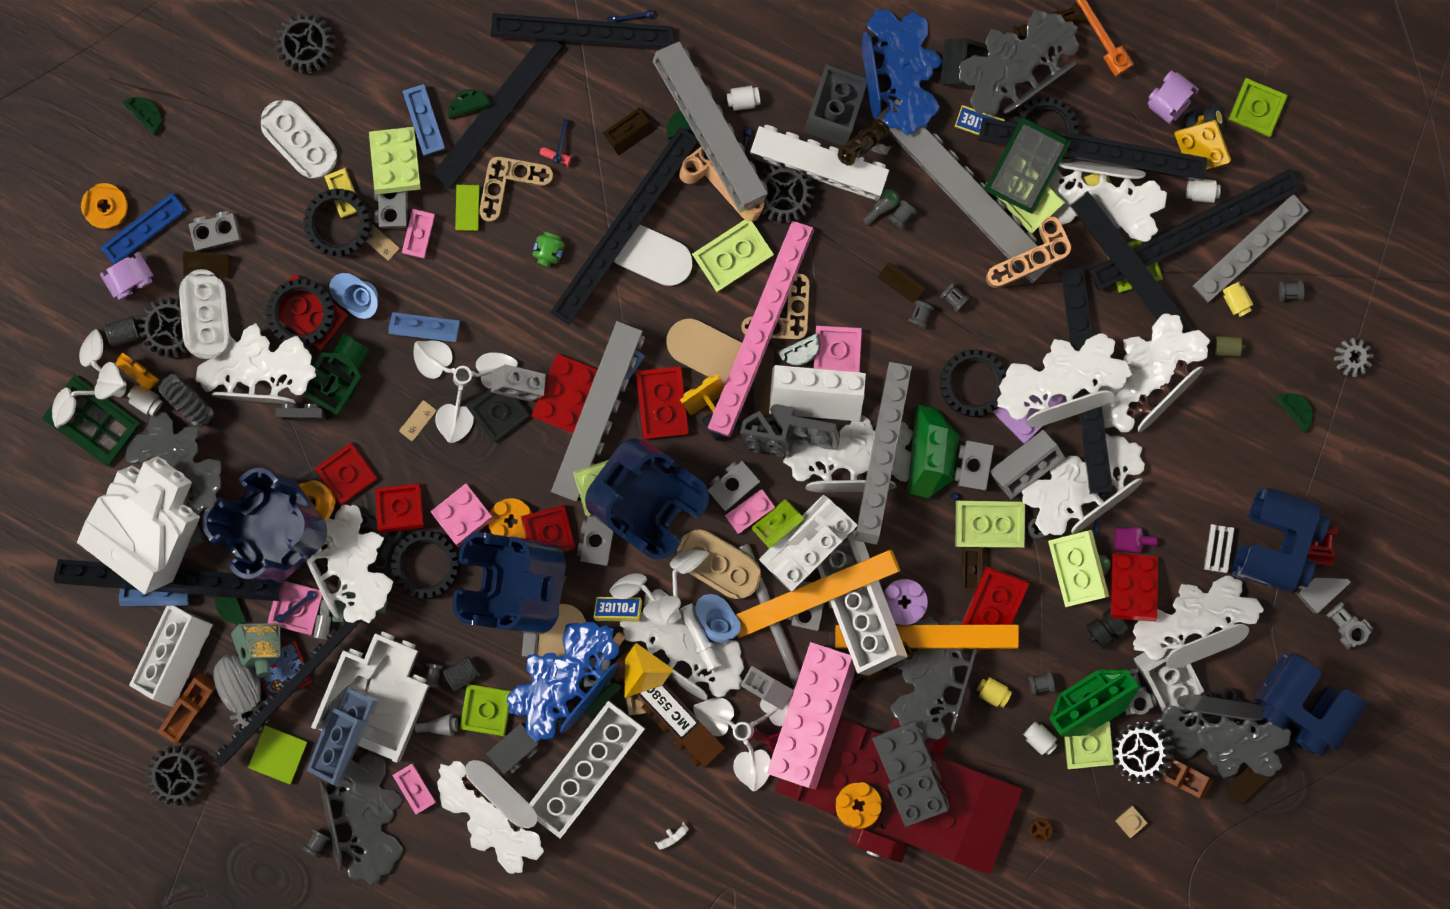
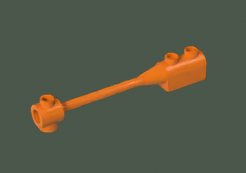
M1076 0L1106 48L1108 54L1103 58L1114 76L1116 77L1134 66L1123 45L1118 48L1114 46L1086 0Z

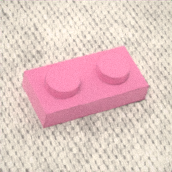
M412 209L402 254L425 259L435 214Z
M761 489L726 514L725 517L739 534L774 509L775 506Z
M413 763L392 775L415 814L436 803Z

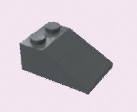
M826 64L803 132L846 146L865 92L866 78Z

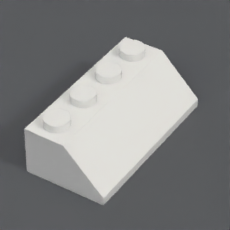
M775 365L772 369L769 414H771V406L779 404L793 407L797 417L860 422L866 373Z
M166 606L129 686L154 701L174 707L213 624L177 606Z

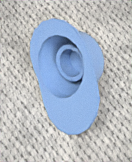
M340 273L331 279L329 285L330 294L339 305L347 309L354 316L362 319L370 318L376 313L379 301L378 293L371 283L362 281L350 273Z
M707 594L698 599L695 611L710 640L725 644L728 639L738 635L741 624L729 604L722 597Z

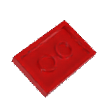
M293 274L289 281L300 278ZM295 291L287 295L279 308V320L299 335H306L314 331L321 323L323 309L319 299L307 291ZM335 304V321L333 322L332 329L322 341L313 344L321 351L324 350L349 316Z
M556 354L545 381L544 396L538 398L531 417L574 433L597 369Z
M681 366L636 371L643 439L688 435L686 408L680 401L684 395Z
M1112 553L1110 618L1156 622L1158 609V557Z
M986 566L961 625H1012L1028 588V581Z

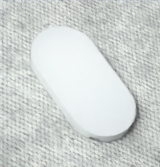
M278 100L270 103L264 109L261 116L263 134L300 174L315 179L324 177L333 170L337 161L335 145L296 103L288 100Z
M639 225L614 261L617 265L664 286H673L685 281L692 270L691 254L683 244L642 225Z
M195 270L183 279L179 288L183 341L190 353L196 357L212 359L219 356L229 342L226 291L223 282L214 276V273L208 270Z

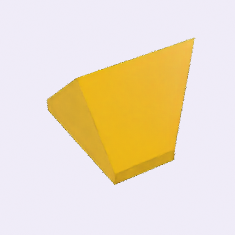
M636 643L625 658V698L663 685L674 669Z

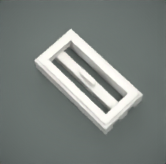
M1211 524L1204 570L1228 572L1234 528ZM1215 530H1219L1214 566H1210ZM1224 532H1228L1223 566L1221 568L1219 567L1221 558Z

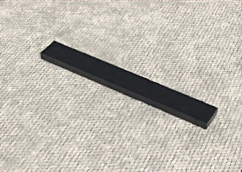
M492 13L491 37L661 50L672 45L673 27Z
M536 42L490 100L493 107L482 110L433 172V176L450 189L453 187L563 48L562 45L558 42Z
M1086 191L1069 205L1154 318L1158 320L1163 314L1179 315L1183 325L1182 333L1194 331L1089 191Z

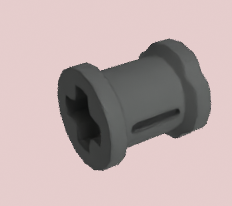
M901 200L898 209L893 215H889L888 219L904 230L907 221L912 215H916L917 211L910 204Z
M1298 280V283L1284 284V282H1279L1280 302H1284L1285 299L1304 300V284L1302 280Z
M953 282L941 294L940 298H945L954 307V311L957 312L970 297L961 293Z
M917 300L915 301L916 307L913 315L908 319V322L926 329L929 314L935 307Z
M1037 518L1030 520L1026 527L1028 535L1035 539L1046 536L1042 532L1034 534L1035 529L1032 528V525H1036Z
M424 662L426 667L424 678L427 679L425 684L430 685L432 688L440 689L439 679L444 666Z
M1051 672L1044 676H1028L1032 696L1045 691L1055 692Z
M313 828L311 839L302 849L317 858H321V851L326 842L331 840V837Z

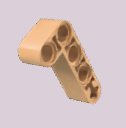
M702 147L683 161L679 177L684 183L693 184L703 176H706L746 221H755L759 218L764 208V202L740 213L710 160L704 158L703 155H706ZM686 168H693L695 173L689 172Z
M1055 217L1044 219L1039 227L1044 244L990 268L986 275L988 285L992 288H1000L1066 258L1070 253L1071 245L1060 221ZM1046 223H1053L1056 226L1054 234H1048L1045 231L1044 225ZM1060 243L1064 245L1065 253L1062 255L1055 253V244ZM1033 254H1043L1045 258L1044 263H1035ZM1014 262L1022 263L1024 266L1022 273H1015L1012 270ZM1004 266L1007 267L1008 274L1002 276L1000 282L997 279L992 280L991 277L995 271L997 274H1001L1006 270Z

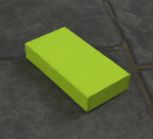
M479 185L456 186V231H479Z

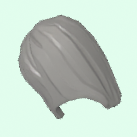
M227 654L223 656L214 668L213 677L217 692L225 706L233 713L248 712L260 702V679L257 677L253 667L242 666L238 655Z

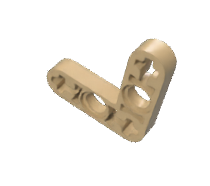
M504 157L492 158L488 164L480 205L482 219L486 222H495L499 219L507 180L536 186H547L553 180L552 170L542 164ZM498 162H501V165L505 167L504 170L499 172V178H503L502 182L497 179H490V176L495 177L496 170L492 166L497 165ZM519 165L527 168V174L523 178H518L514 174L515 168ZM531 167L535 168L534 173H541L542 170H546L549 178H545L544 182H541L538 176H533V180H529ZM493 183L501 187L500 193L496 196L488 193V187ZM486 198L499 200L498 204L493 203V210L496 211V215L492 214L491 218H487V214L484 213V209H489L490 205L489 201L485 202Z
M797 274L794 282L797 281V278H801V281L806 284V286L801 287V294H806V298L800 296L791 297V293L796 294L797 287L792 284L788 294L787 318L778 319L777 323L780 324L781 331L776 335L772 334L770 339L800 340L806 335L809 280L804 274ZM799 300L804 303L805 308L803 312L795 313L792 310L791 305L794 301ZM790 316L805 317L804 321L799 320V326L803 328V331L799 332L798 336L794 335V331H790V327L795 326V319L790 320ZM747 317L742 322L741 328L744 335H746L748 330L745 329V325H749L753 317Z

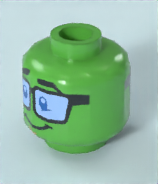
M544 232V235H539L536 238L532 255L538 259V264L550 267L551 263L557 264L560 262L565 244L561 241L562 237Z

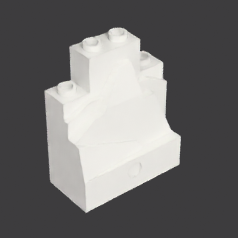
M158 456L145 461L141 470L133 466L119 470L113 483L109 485L107 493L98 497L84 523L77 543L143 594L173 582L200 518L190 507L183 504L192 481L186 478L182 472L170 466L166 460Z
M822 495L802 515L804 520L780 539L759 559L790 592L858 526L825 495Z
M382 631L381 635L374 634L365 659L362 658L363 653L350 648L349 652L342 651L311 728L322 731L331 706L339 707L346 687L379 698V702L358 746L390 758L397 763L401 761L430 685L425 684L427 679L414 674L412 678L409 677L419 653L418 650L414 649L416 645L405 640L400 644L393 641L395 636ZM371 678L367 693V691H365L367 679Z

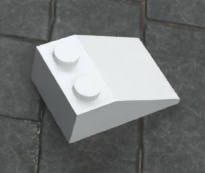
M1170 637L1165 640L1170 644H1172L1173 642L1178 644L1176 639L1173 637ZM1164 643L1160 644L1163 648L1167 647V645ZM1168 648L1165 655L1158 660L1150 659L1145 652L1133 658L1162 712L1168 705H1173L1184 714L1189 710L1181 708L1177 703V699L1183 695H1199L1204 692L1191 664L1179 668L1167 667L1166 659L1175 649Z

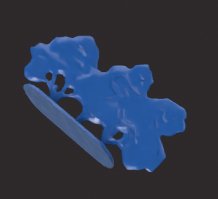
M875 10L874 16L870 18L867 26L876 35L878 41L873 46L868 32H864L862 37L863 61L872 115L875 119L880 116L881 99L884 100L890 107L884 118L885 124L890 128L901 129L907 136L913 134L916 127H925L930 122L931 117L936 115L940 109V105L935 97L928 91L923 90L920 87L921 80H929L933 75V69L938 68L943 63V60L934 50L921 47L924 39L928 36V22L926 18L911 12L903 17L902 21H899L890 10ZM886 41L888 42V45L881 46V43ZM874 52L884 55L881 69H876ZM886 74L889 76L891 86L887 92H880L877 75ZM892 89H896L895 94L890 93V91ZM889 96L897 97L901 100L902 104L899 106L892 103L893 99H889ZM892 107L897 108L898 112H893Z
M594 622L567 624L562 638L563 646L565 647V655L563 657H558L555 653H546L543 657L537 654L528 655L526 671L532 677V683L518 685L508 694L507 703L509 704V712L511 714L527 715L525 732L533 740L538 742L541 738H553L556 729L555 722L560 717H566L560 732L565 733L617 673L621 666L620 663L613 664L604 673L601 670L603 660H611L619 653V647L612 639L613 628H609L607 625L599 627ZM599 652L603 653L602 659L599 658ZM591 655H595L597 663L594 665L596 669H593L590 665L589 658ZM589 668L591 671L585 672L584 669ZM586 675H594L598 681L586 694L579 688V682ZM575 696H580L582 700L569 713L565 703ZM553 708H557L560 712L554 713Z

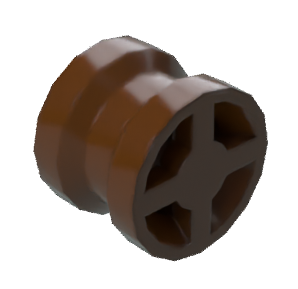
M1037 818L1029 824L1028 832L1034 840L1044 842L1051 837L1052 826L1047 820Z

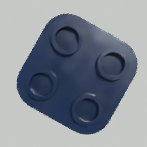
M638 438L629 439L616 449L589 486L585 496L586 508L593 517L653 559H663L670 556L681 544V539L668 530L677 514L684 510L698 519L705 511L709 502L708 489L700 479L676 464L672 458L656 447Z
M253 468L239 478L242 486L249 491L237 501L221 497L217 498L214 507L205 510L202 524L206 536L213 544L229 548L236 557L228 565L237 576L268 585H276L287 579L323 546L327 537V525L324 518L294 479L264 468Z
M1259 488L1252 502L1248 518L1252 522L1282 531L1284 538L1279 552L1260 545H1252L1251 547L1247 545L1239 546L1232 566V575L1283 592H1293L1296 586L1308 587L1315 570L1316 561L1306 557L1311 543H1322L1330 517L1320 514L1321 505L1272 488Z
M481 532L473 533L464 540L460 548L459 562L461 564L482 567L483 578L479 591L462 589L454 591L452 605L457 619L464 624L533 634L548 632L555 625L559 617L563 578L566 569L562 550L556 544Z
M1283 652L1253 696V699L1265 708L1261 714L1265 718L1262 721L1265 723L1269 721L1283 731L1288 724L1297 729L1291 740L1313 755L1316 753L1323 757L1327 750L1338 752L1369 705L1350 690L1342 689L1338 692L1332 687H1327L1310 712H1307L1303 708V702L1320 679L1321 671L1293 653L1288 655Z

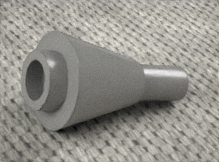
M448 714L429 723L415 724L416 733L431 732L454 736L455 732L458 731V721L452 714Z

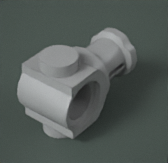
M1340 602L1326 615L1328 618L1331 617L1339 626L1338 631L1342 637L1340 642L1349 650L1356 645L1365 643L1373 628L1365 619L1360 622L1356 616L1351 617L1343 607V602ZM1355 628L1361 631V638L1358 641L1353 640L1351 637V633Z
M1136 668L1128 672L1140 689L1124 711L1126 715L1135 713L1145 714L1150 708L1157 705L1154 694L1147 693L1146 687L1141 685L1137 674L1139 669ZM1139 697L1145 701V706L1142 710H1136L1134 707V701Z

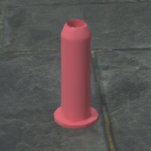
M546 147L540 149L542 156L552 160L557 153ZM561 153L562 161L560 163L565 164L568 168L573 155L567 156Z

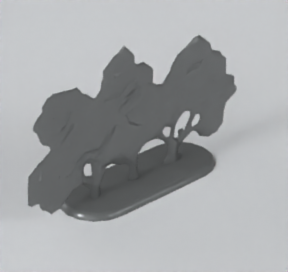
M1035 10L1027 23V37L1024 40H1019L1015 33L1007 32L1002 34L998 30L990 29L985 42L989 51L988 57L973 55L962 61L959 65V80L967 85L975 86L970 103L978 115L982 113L995 115L999 111L1000 103L1004 97L1012 98L1013 100L1003 111L1007 113L1071 69L1077 61H1070L1062 67H1058L1057 63L1062 54L1070 56L1078 52L1079 43L1075 37L1078 26L1074 25L1071 21L1065 22L1061 15ZM1051 46L1055 49V56L1051 57L1053 61H1050L1048 56V50ZM1058 46H1061L1063 49L1060 53L1058 52ZM1046 57L1047 62L1041 61V58ZM1040 64L1048 65L1051 69V74L1038 83L1032 75V70ZM1029 81L1033 87L1018 97L1015 85ZM1005 87L1008 92H1002L1001 88Z
M159 412L158 415L151 416L147 426L148 433L133 434L124 447L127 450L126 461L129 463L140 462L143 465L148 458L152 459L157 456L166 460L170 466L182 472L186 478L192 481L190 488L193 491L184 500L187 501V506L197 515L204 508H213L214 503L217 501L215 494L221 487L219 476L221 473V462L212 459H206L199 463L193 461V457L198 451L197 443L195 442L198 427H184L178 434H173V421L166 412ZM194 496L192 501L188 500L189 497Z
M926 617L924 620H918L914 625L940 624L932 617ZM954 620L949 625H961L962 621ZM918 649L912 652L913 659L897 664L898 669L903 671L902 676L905 682L914 685L913 692L900 696L890 707L894 717L899 720V725L902 726L916 720L924 741L928 738L938 740L944 737L946 732L945 725L941 719L951 712L954 715L951 725V732L953 733L978 649L973 650L970 661L965 659L963 655L964 649ZM952 653H957L958 658L953 657ZM965 665L968 667L964 683L955 681L954 668L956 666ZM953 686L962 689L958 704L950 705L946 703L943 697L946 687ZM937 699H941L943 704H938ZM944 707V710L940 709L939 714H930L931 709ZM936 717L939 718L938 722L932 721Z
M1192 694L1180 696L1177 699V703L1181 708L1193 712L1183 714L1176 706L1168 705L1163 709L1162 717L1153 721L1154 724L1159 726L1158 732L1162 729L1166 731V735L1163 738L1171 737L1172 740L1167 746H1174V750L1169 751V754L1174 755L1176 761L1191 758L1200 749H1205L1208 752V761L1218 767V772L1223 778L1238 773L1242 763H1246L1254 773L1268 777L1276 774V771L1282 768L1280 759L1274 751L1288 746L1291 735L1289 729L1283 731L1269 721L1263 725H1258L1255 721L1265 719L1261 716L1265 708L1260 705ZM1202 713L1222 716L1221 721L1217 724L1208 723L1203 718ZM1180 716L1185 717L1182 722L1179 721ZM1196 716V723L1191 727H1187L1185 723L1190 718L1194 719ZM1228 717L1245 721L1242 725H1237L1235 722L1230 721ZM1200 720L1204 722L1203 726L1199 724ZM1251 726L1255 727V733L1251 732Z
M369 750L361 756L359 763L354 762L353 759L351 760L341 783L335 786L332 794H328L323 781H320V789L339 871L343 868L341 852L346 851L352 857V862L347 870L349 877L353 880L365 879L372 886L374 883L379 882L381 875L390 873L394 868V863L399 860L404 851L395 837L381 831L382 824L389 823L392 820L394 809L399 808L404 799L393 789L388 790L380 787L383 777L386 775L385 758ZM341 787L346 788L344 792L339 793ZM331 800L343 803L340 818L333 819L330 805ZM341 823L350 825L352 835L348 842H338L335 825ZM358 837L357 842L353 843L352 839ZM359 846L364 850V854L354 853L355 849L350 847ZM355 857L360 858L361 862H356Z

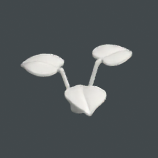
M97 329L87 336L79 353L82 366L89 367L92 365L93 368L100 372L95 391H73L71 393L69 388L62 389L57 394L52 407V418L56 428L66 424L73 416L76 408L75 396L95 395L97 399L103 400L110 396L120 398L126 391V381L122 379L115 363L108 362L102 368L96 363L101 358L103 352L102 336Z
M416 341L414 344L415 364L422 375L427 378L437 379L442 374V371L453 373V381L458 386L456 406L452 404L443 405L436 413L435 422L439 432L448 443H455L468 434L474 420L467 407H460L463 387L470 384L472 377H481L482 384L490 389L493 370L505 364L517 367L518 362L514 358L502 353H486L476 361V368L479 373L471 372L466 366L448 369L446 367L452 362V352L446 344L440 341Z
M687 550L679 553L672 559L670 566L674 569L672 572L673 596H664L656 600L648 588L643 585L647 581L646 576L638 573L622 577L611 587L609 592L614 598L627 599L637 594L639 590H643L652 600L643 609L645 617L652 622L666 627L667 624L674 623L681 618L678 609L681 601L678 598L677 574L679 572L685 574L694 570L708 557L709 552L705 550Z
M793 693L783 710L762 699L760 706L767 714L751 723L739 722L735 724L730 721L734 717V708L724 698H711L693 706L695 717L713 736L725 735L730 725L733 729L734 737L743 741L747 746L749 752H741L734 760L733 767L738 779L752 791H757L767 781L769 777L767 771L771 762V758L766 751H753V747L748 741L754 734L753 727L767 718H770L774 725L783 726Z

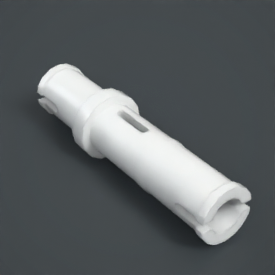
M693 604L682 607L679 611L697 646L696 652L701 655L707 671L710 672L719 668L721 664L714 653V645L712 642H709Z

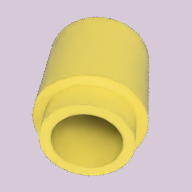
M1239 282L1223 290L1225 294L1223 297L1233 315L1238 313L1239 317L1252 311L1250 306L1253 305V302L1244 286H1241Z
M990 677L987 680L982 679L976 689L979 692V698L1004 708L1012 694L1011 691L1007 690V686Z

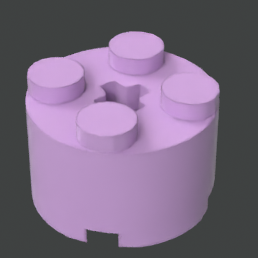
M1172 70L1164 78L1163 81L1165 83L1161 89L1156 88L1151 93L1148 102L1149 108L1170 125L1190 105L1189 97L1192 94L1196 96L1199 91L1185 77Z
M140 252L134 254L135 259L127 257L106 269L108 274L105 272L100 273L113 298L117 297L118 300H122L133 294L131 289L136 286L143 288L153 282L151 279L153 274Z
M909 579L896 580L890 583L883 591L896 624H913L925 614L928 604L927 595L922 586L917 582ZM903 595H905L906 599H910V604L906 605V609H903L902 605H898V600H901Z

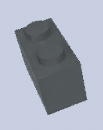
M520 723L486 753L503 774L508 771L512 774L521 766L519 761L526 756L529 759L538 751L536 746L539 742L533 740L525 732L526 727L523 723Z

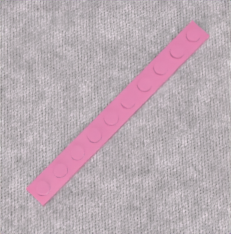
M795 221L791 222L708 425L710 431L731 437L814 233L813 227Z

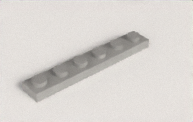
M1292 194L1192 287L1208 303L1309 210Z

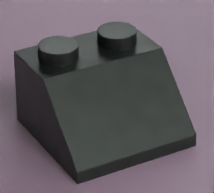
M967 38L945 39L941 84L953 88L975 90L974 85L970 86L959 80V65L962 61L973 55L988 57L989 51L986 44Z

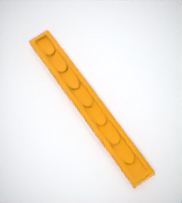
M889 550L736 614L741 624L738 637H744L900 572L893 551Z
M836 625L835 648L848 649L840 626ZM896 625L901 640L905 641L910 649H1019V625Z

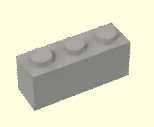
M1042 430L989 472L997 485L1012 499L1065 457L1058 445Z

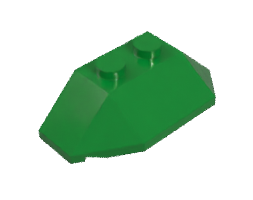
M916 405L907 489L908 495L929 498L955 479L959 434L940 411L935 408Z
M1097 670L1059 694L1049 719L1061 737L1087 735L1123 713L1140 687L1128 670Z

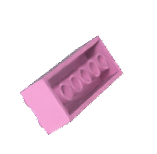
M810 642L767 774L816 790L856 671L851 655Z

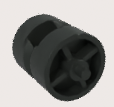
M1110 608L1103 613V620L1096 619L1086 625L1087 630L1091 634V638L1088 640L1089 643L1097 642L1103 650L1112 644V637H1122L1129 631L1124 619L1110 618Z

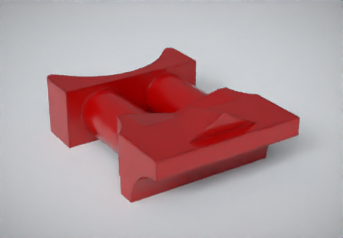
M1338 526L1326 532L1323 547L1319 546L1318 542L1311 543L1307 559L1316 561V565L1333 566L1335 553L1332 543L1333 536L1337 535Z

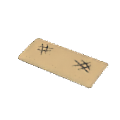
M372 224V231L366 242L385 259L390 260L399 250V247Z
M423 400L399 432L413 441L435 414L436 409Z

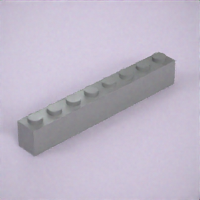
M679 41L656 51L652 62L738 211L741 213L763 203L768 194L766 184L758 178L755 165L747 159L742 143L736 140L732 126L725 121L721 107L714 102L712 92L703 83L699 69L692 64L688 50L683 48Z
M616 321L551 492L576 502L579 500L580 493L573 472L595 465L593 464L595 455L600 456L604 447V443L601 442L604 434L608 435L613 423L609 421L612 412L616 414L621 401L617 400L620 391L625 392L629 381L625 377L628 370L633 371L637 358L634 357L636 349L641 350L644 343L643 331Z
M889 362L857 522L858 526L855 532L854 540L877 545L880 536L912 366Z

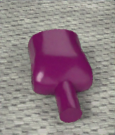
M1139 527L1115 528L1114 551L1140 553L1143 545L1157 546V537L1144 536L1143 530Z

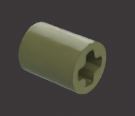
M1215 337L1214 355L1240 357L1242 349L1245 350L1241 337Z

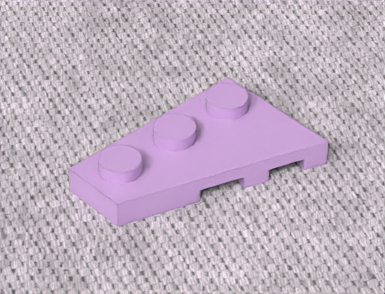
M1047 394L1043 396L1044 400H1047ZM1063 394L1052 396L1048 406L1052 407L1067 402L1066 396ZM1035 395L1029 397L1033 403L1039 402L1040 405L1042 404L1039 397ZM1024 402V405L1028 407L1030 403ZM998 408L992 411L1023 444L1042 427H1029L1026 424L1027 419L1040 411L1039 409L1030 408L1028 414L1018 420L1012 418L1007 409Z

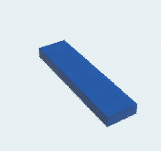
M172 192L100 248L114 265L148 242L186 213L187 210Z

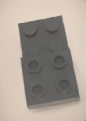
M779 404L771 406L772 417L767 420L760 411L744 419L740 431L745 448L748 451L756 454L766 452L777 458H782L783 456L790 457L794 440L802 445H809V443L817 444L824 449L838 448L840 443L836 424L796 417L793 407Z
M916 720L873 736V742L890 780L887 785L905 827L949 810L946 792L939 784L942 781L935 761H932Z

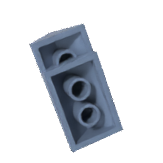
M349 687L345 688L339 707L331 706L309 763L308 772L332 785L337 786L341 783L379 702V698Z

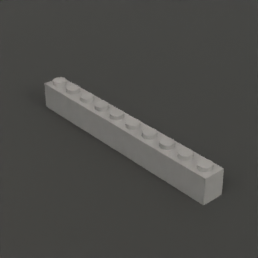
M898 99L892 102L899 106L902 104ZM888 106L876 120L885 122L884 118L890 107ZM892 107L893 112H898L897 108ZM927 125L925 127H916L915 132L907 136L901 129L889 127V134L1008 259L1038 247L1035 244L1037 242L1036 238L1030 232L1025 233L1020 228L1022 224L1015 216L1009 217L1004 211L1006 207L998 199L993 200L989 196V192L984 190L985 185L982 182L978 184L973 179L974 173L967 166L962 167L957 162L959 160L957 155L950 149L947 151L941 145L943 144L941 138L935 133L931 135L926 129ZM1033 254L1035 263H1044L1045 258L1043 254ZM1013 263L1021 273L1024 271L1022 263ZM1050 266L1025 277L1031 283H1034Z

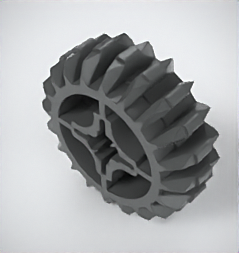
M297 13L298 20L295 21L292 16H289L291 23L288 25L283 21L281 24L285 29H277V33L282 36L275 37L274 41L281 44L275 46L274 49L278 52L282 51L277 57L279 60L286 58L283 61V65L287 67L291 64V71L294 72L299 66V73L303 74L305 67H307L308 73L312 74L313 66L318 71L321 70L320 62L328 65L325 59L326 56L333 58V54L328 49L334 50L336 48L334 44L329 43L335 40V36L328 35L333 30L331 27L325 28L327 25L325 20L319 23L320 17L318 15H315L311 20L310 13H306L305 19H303L301 13ZM309 26L302 34H292L299 27ZM315 29L319 30L322 34V47L313 41ZM307 38L308 42L312 46L309 45L308 47L305 46V48H302L303 46L298 42V40L302 41L304 39L305 41V39ZM288 40L296 44V55L294 58L288 52ZM309 52L318 53L317 56L310 60L301 61Z
M782 163L778 165L777 170H775L773 164L769 165L771 173L769 174L764 169L762 174L766 178H758L766 186L770 182L776 194L770 202L765 198V208L761 213L765 215L770 211L769 220H772L774 215H777L778 223H781L782 216H786L787 223H790L791 215H793L796 221L799 220L797 212L805 216L807 212L803 206L807 208L812 207V204L807 201V199L814 200L815 197L812 194H808V192L815 190L814 186H807V184L812 182V178L809 177L804 180L803 177L806 176V171H802L799 174L796 169L783 168ZM789 175L794 177V179H791L788 183H781L774 177ZM799 182L803 189V198L800 203L792 192ZM783 187L785 189V187H790L788 191L790 197H779V188ZM781 202H787L794 208L779 210L774 207Z
M168 297L167 304L164 298H159V306L156 302L152 301L151 306L154 309L151 311L145 307L144 311L148 313V316H140V319L145 321V324H138V328L145 329L144 332L139 334V337H147L143 341V345L151 344L149 351L154 352L157 349V356L159 357L163 355L164 351L166 358L171 357L172 351L175 357H179V349L185 354L188 353L184 341L179 334V328L182 326L181 316L169 319L163 312L168 309L181 312L180 298L176 300L175 304L173 297ZM158 316L160 326L153 334L152 324L155 317ZM165 321L174 324V327H172L174 328L173 334L165 331V328H167L165 327L167 324ZM170 336L176 344L163 346L156 340Z
M170 374L161 382L162 384L158 387L159 392L193 425L202 428L211 421V418L214 416L213 409L177 375Z
M1136 722L1135 728L1132 725H1128L1129 733L1122 730L1120 733L1124 738L1115 739L1117 743H1120L1119 747H1113L1114 751H1118V755H1114L1113 759L1120 760L1116 764V768H1123L1121 775H1128L1129 781H1133L1136 778V782L1142 784L1143 780L1150 784L1152 778L1155 781L1160 780L1158 773L1165 776L1167 772L1164 767H1172V764L1168 763L1167 760L1175 758L1174 755L1169 754V751L1174 750V746H1167L1172 740L1171 737L1163 738L1166 735V731L1162 729L1158 732L1159 726L1154 724L1151 728L1150 722H1145L1144 726L1141 722ZM1144 734L1151 735L1157 741L1159 747H1150ZM1137 737L1135 747L1128 751L1131 741ZM1143 749H1146V750H1150V751H1151V752H1147V754H1144V757H1143V756H1139V755H1135V754H1139L1140 752H1142ZM1160 755L1156 765L1150 769L1152 758ZM1128 759H1137L1139 765L1142 766L1143 772L1134 769Z
M174 744L173 752L169 746H165V754L161 750L156 751L159 759L156 757L150 758L151 762L155 765L146 766V769L152 771V774H145V778H152V782L146 785L147 787H155L151 791V795L160 793L157 801L160 802L166 797L165 805H170L172 799L174 800V806L180 805V799L184 805H187L188 797L192 801L197 799L193 792L202 794L203 791L198 785L205 786L207 784L206 781L200 780L201 777L208 776L207 772L201 773L200 769L206 767V764L198 765L197 763L202 759V756L199 755L193 758L196 752L194 749L190 750L187 754L188 748L186 745L179 751L178 744ZM178 756L177 762H175L171 769L161 767L166 759ZM185 760L192 766L194 777L186 773L184 769ZM178 769L181 777L184 778L176 779L175 781L170 772H175ZM159 774L167 778L168 791L161 785ZM181 782L192 784L185 793L175 794Z

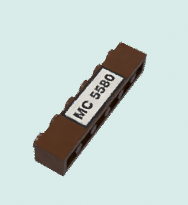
M631 648L615 662L621 664L613 677L618 684L623 682L625 685V658L631 651ZM664 683L661 686L630 696L633 700L638 698L643 703L641 707L649 717L653 715L659 721L657 723L658 727L665 734L669 732L675 738L672 740L673 743L681 751L685 749L690 754L688 758L696 767L700 765L704 768L724 749L723 745Z

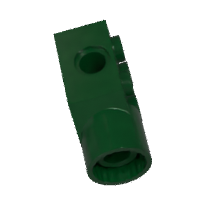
M343 334L332 353H321L313 366L316 377L308 381L303 395L340 417L363 380L359 369L371 350Z

